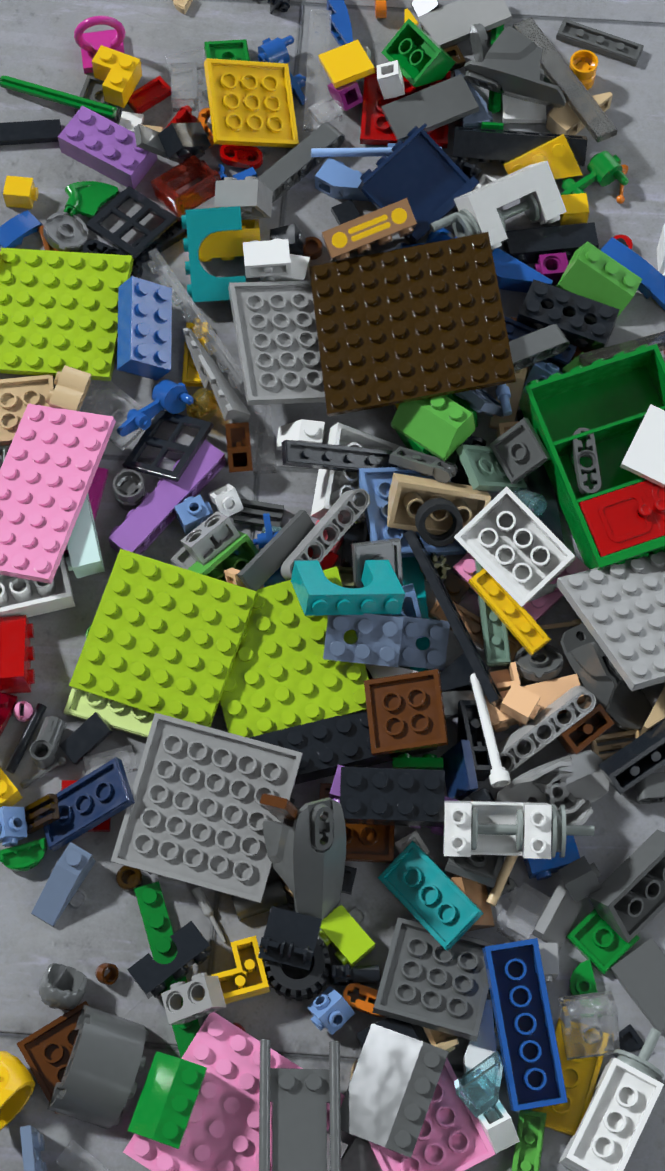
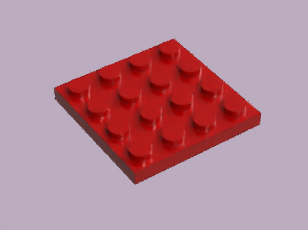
M375 68V73L364 77L360 144L388 146V143H398L382 112L381 106L451 78V71H448L442 80L414 87L403 76L405 95L384 100L377 80V68ZM448 124L427 132L439 147L447 148Z

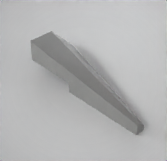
M183 328V337L205 391H213L224 421H227V423L248 422L251 415L193 331L190 328Z

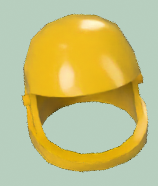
M0 1051V1130L9 1124L22 1110L32 1095L36 1084L31 1073L19 1058L7 1051Z

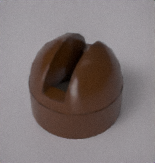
M111 963L100 964L95 972L97 980L107 985L114 984L119 975L117 966Z

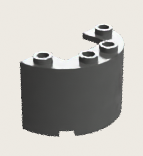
M83 1004L75 1027L78 1035L61 1082L56 1083L48 1109L105 1129H110L113 1125L118 1126L127 1099H132L136 1092L137 1083L134 1081L137 1072H141L145 1065L146 1056L142 1054L149 1031H146L145 1026Z

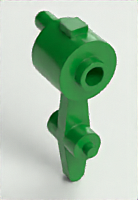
M603 151L591 158L587 166L590 174L577 182L573 178L563 179L562 188L564 192L560 195L585 193L583 190L595 181L604 187L616 179L621 185H627L629 179L622 172L623 168L620 165V158L616 154L612 156L609 151Z

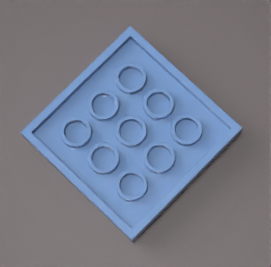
M398 467L359 468L357 476L360 489L367 491L370 496V504L364 511L370 541L399 538L401 539L402 558L415 557L404 536V533L409 530L387 526L388 495L393 473L436 479L434 476H423L417 471L400 469ZM416 532L429 556H431L432 552L436 556L460 555L466 552V549L457 540L446 546L435 547L427 544L420 534Z

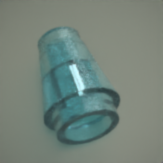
M523 488L515 490L514 494L536 516L544 513L547 502L543 495Z

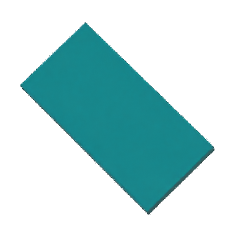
M411 841L378 877L389 891L447 951L484 914L414 841Z

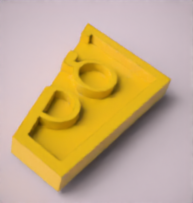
M564 134L504 164L508 174L531 164L548 161L554 179L583 175Z

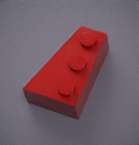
M26 615L0 617V692L30 693L31 684H35V671L31 669V661L35 660L34 647L30 646V638H34L33 623H29Z

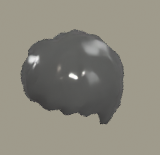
M57 963L50 964L39 983V995L42 1002L54 1009L68 1011L74 1009L85 994L87 976L70 966Z

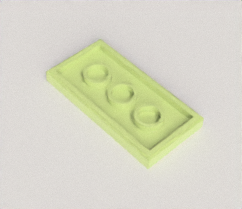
M72 688L63 712L65 715L82 720H87L97 712L110 728L148 738L154 718L153 714Z

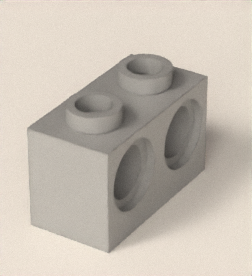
M216 511L180 541L191 557L204 566L241 535L227 516Z
M206 972L199 973L191 977L192 981L185 983V981L170 985L171 990L161 993L169 1025L186 1024L225 1008L226 1003L219 977L207 976Z

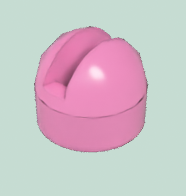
M19 701L13 709L15 718L20 722L29 721L34 712L32 705L27 701ZM21 706H24V716H20Z

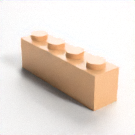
M573 674L522 687L540 696L538 706L541 707L540 713L571 688L581 685L578 675ZM509 690L500 692L503 700ZM485 695L492 728L495 732L505 731L509 726L516 724L520 727L524 725L501 712V705L495 707L490 704ZM584 695L578 698L577 704H582L585 701ZM561 710L558 714L566 713V710Z

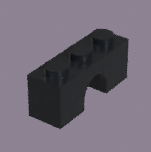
M192 921L170 936L172 942L177 947V955L172 962L159 964L148 953L127 969L148 999L152 996L154 998L160 996L161 993L167 990V984L174 979L179 981L188 974L189 971L187 969L194 963L197 965L203 963L210 956V944Z

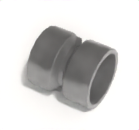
M130 469L123 470L115 476L113 488L117 503L126 511L136 509L146 495L143 477L137 471Z

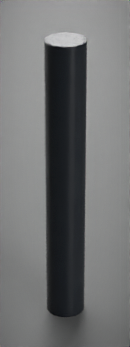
M37 704L5 769L12 774L15 773L47 708L45 705Z

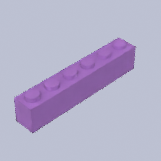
M205 439L178 482L161 478L157 487L143 497L141 504L136 509L129 511L125 521L120 526L117 525L112 529L109 535L111 547L118 553L120 549L141 555L176 518L174 506L182 503L188 497H196L226 465L225 454ZM178 460V461L175 463V465H174V467H173V470H174V468L176 467V465L178 464V462H179L180 460Z

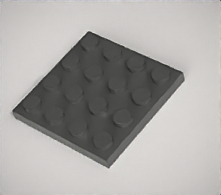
M398 917L372 1013L477 1041L489 990L482 948L498 944L463 935L447 951L421 923Z

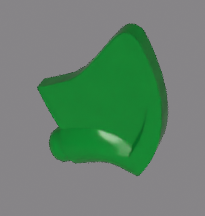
M82 181L70 184L65 188L68 200L63 212H67L70 216L81 214L93 218L103 204L118 194V188L95 181Z

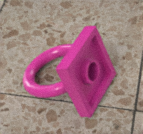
M93 16L83 20L76 27L74 39L81 48L84 74L93 73L92 60L101 45L125 54L123 41L126 31L122 23L117 19L109 16ZM95 25H108L114 28L113 30L84 33L86 29Z

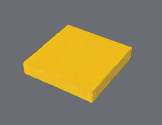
M359 40L318 55L319 61L335 89L375 73V68Z

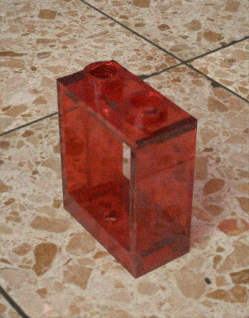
M193 155L150 182L156 199L180 218L186 214L185 210L194 209L214 197L216 181L221 180V177L216 170L208 167L204 160L201 161ZM196 178L202 180L180 194L175 192Z

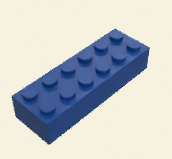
M534 938L482 948L511 1111L567 1103L538 939Z

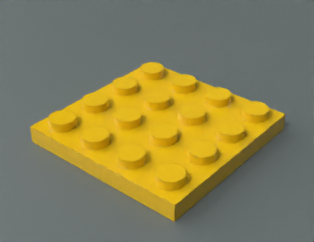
M206 58L204 69L214 144L294 148L299 144L288 64Z

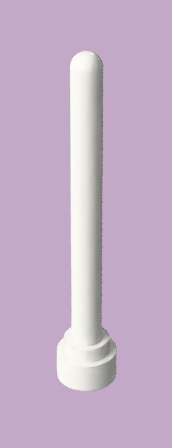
M475 673L470 676L492 766L491 774L489 775L491 787H504L511 783L510 775L505 770V767H502L484 691Z

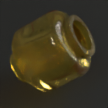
M207 388L198 389L191 395L194 398V402L191 405L186 404V411L189 417L209 421L220 409L213 391Z

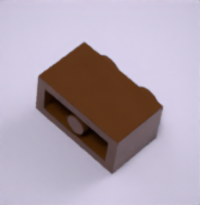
M596 703L595 708L564 731L557 739L567 753L578 754L615 723L601 704Z

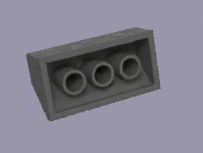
M658 829L601 884V889L588 896L597 914L627 943L665 907V832Z

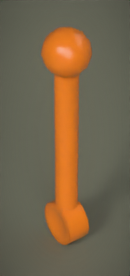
M625 164L621 165L623 168L622 172L626 174L628 166ZM621 184L619 188V196H617L616 201L619 204H622L625 201V198L623 196L624 185Z

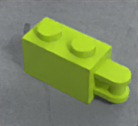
M342 905L336 909L334 908L322 920L318 937L326 946L330 944L335 949L334 956L342 965L349 964L352 969L353 966L375 949V943Z

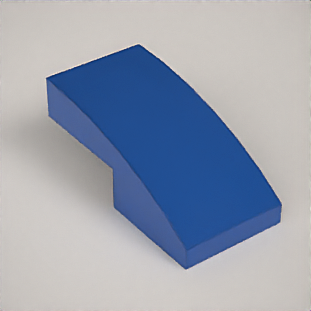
M28 210L16 215L0 226V248H14L21 245L23 238L39 231L38 227L42 223Z

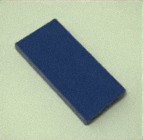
M115 757L57 793L60 819L43 827L49 849L52 851L60 849L135 803L120 758Z

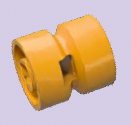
M578 50L571 56L567 80L580 91H587L594 85L598 66L597 56L589 50Z

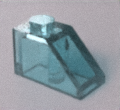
M498 1051L454 1081L456 1095L475 1118L482 1113L490 1112L498 1102L503 1064Z

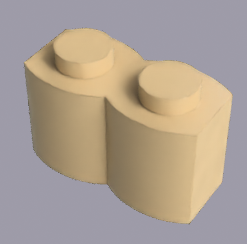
M65 365L62 372H57L54 380L56 387L54 391H49L46 403L49 404V407L80 411L91 384V374Z

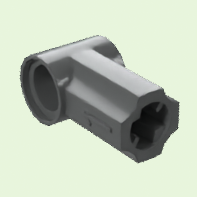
M45 717L36 741L30 746L29 751L32 760L40 769H46L54 764L56 750L67 726L66 722L57 717ZM41 751H48L46 756L37 757Z

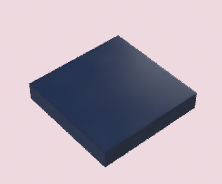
M461 740L441 756L443 758V770H445L448 797L462 801L478 789L470 741Z

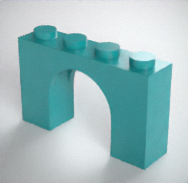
M241 207L185 210L186 215H182V228L187 229V238H183L184 252H189V261H185L186 275H190L191 284H187L188 298H192V302L230 300L229 283L246 282V276L215 277L210 275L200 263L199 248L203 240L212 233L242 230Z
M318 560L294 561L291 583L305 616L363 615L365 613L401 614L405 592L389 560H365L361 579L364 585L363 588H345L332 583L324 575Z

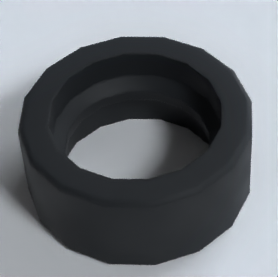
M433 498L419 507L415 516V526L421 538L427 544L440 547L449 545L456 540L454 536L463 528V519L458 508L451 501L444 498ZM444 509L448 511L453 518L451 528L440 535L430 534L425 527L426 518L436 510Z

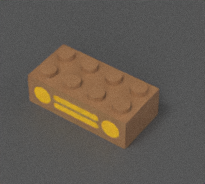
M405 198L322 232V238L331 260L340 261L349 259L350 254L357 251L359 255L371 250V245L378 243L379 246L392 241V237L399 234L400 238L413 233V228H415L417 223L409 202Z

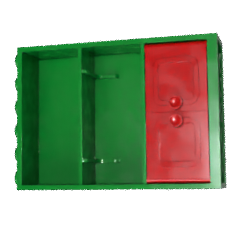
M644 344L637 347L635 351L629 353L623 351L607 360L601 358L586 367L582 365L576 366L570 372L564 374L555 373L543 381L533 380L524 387L519 402L524 418L529 419L551 457L543 465L581 558L589 570L594 568L601 570L608 565L624 564L626 560L649 557V554H657L661 551L665 553V487L663 488L620 467L649 406L652 404L665 411V362L657 344L651 346ZM579 428L590 429L589 431L573 435ZM593 433L600 470L601 487L597 493L583 496L578 490L571 443L576 438L582 441L583 448L581 451H583L588 440L585 439L586 436ZM589 457L580 458V464L583 467L589 468L593 465ZM590 473L587 474L588 479L584 486H588L592 490L595 484L590 483Z

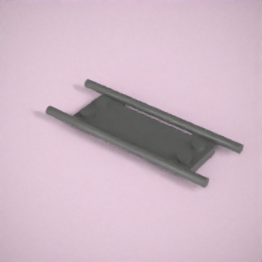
M261 1039L259 1171H270V1102L271 1171H327V1103H330V1171H341L340 1042H329V1070L270 1068L271 1040Z

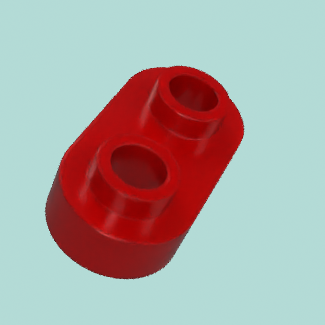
M222 145L220 148V159L226 165L243 169L253 167L256 170L263 163L262 152L256 147Z

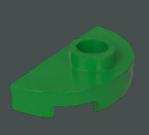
M42 838L0 850V862L8 869L17 872L28 871L36 867L43 860L47 850V840Z
M589 959L580 963L573 970L569 980V991L573 1001L581 1008L589 1012L601 1013L602 1008Z

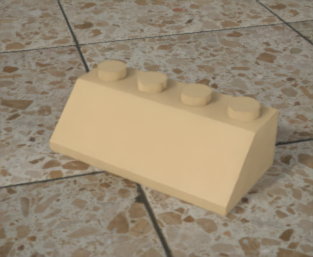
M393 473L388 495L387 526L418 532L415 526V516L419 507L433 498H444L451 501L458 508L463 519L464 528L490 503L491 496L487 491L473 490L472 486L451 482L443 483L433 479ZM444 509L432 512L425 520L427 531L434 535L447 532L453 524L452 515Z

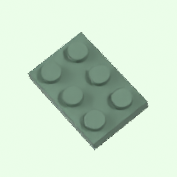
M462 444L456 449L473 490L501 492L507 486L513 493H522L527 489L524 479L516 484H511L490 447Z

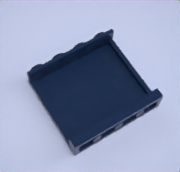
M425 123L420 128L415 126L407 134L409 138L404 143L401 140L396 143L391 149L393 153L390 156L383 155L376 162L377 168L373 171L368 169L360 177L362 182L358 186L377 209L407 198L417 223L415 228H413V233L404 236L410 244H416L431 230V223L442 219L456 206L455 198L472 191L480 183L474 176L469 179L424 130L427 126Z

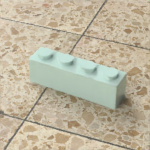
M88 493L65 549L69 551V556L66 557L69 571L73 570L77 578L105 571Z

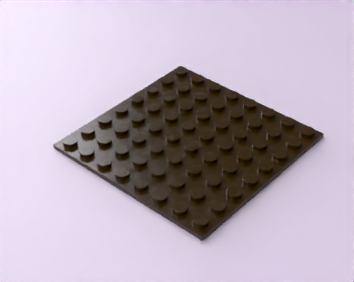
M488 232L309 266L328 417L516 382Z

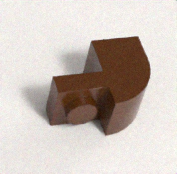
M249 422L226 423L229 473L253 471Z

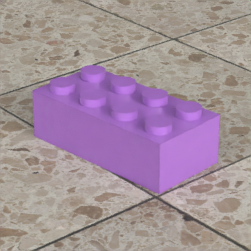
M84 106L78 110L58 136L61 153L133 189L137 187L158 159L157 154L136 146L134 132Z

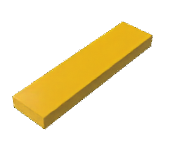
M482 569L469 579L468 583L530 656L550 642L549 636L525 608L521 607L485 569Z

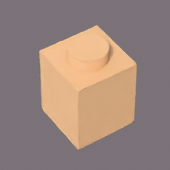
M513 683L501 703L500 711L526 725L530 718L533 720L536 718L541 709L538 706L540 696Z

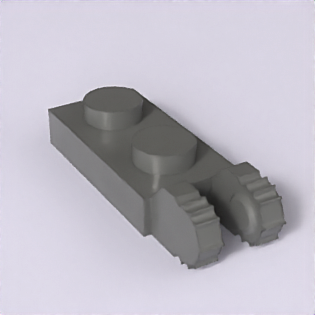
M401 446L393 451L389 458V463L397 465L400 469L414 470L423 476H434L438 482L447 483L458 472L456 464Z

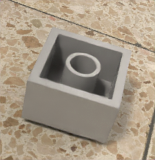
M248 176L245 177V180L225 177L224 180L216 181L214 207L240 206L241 219L271 218L273 191L257 177Z

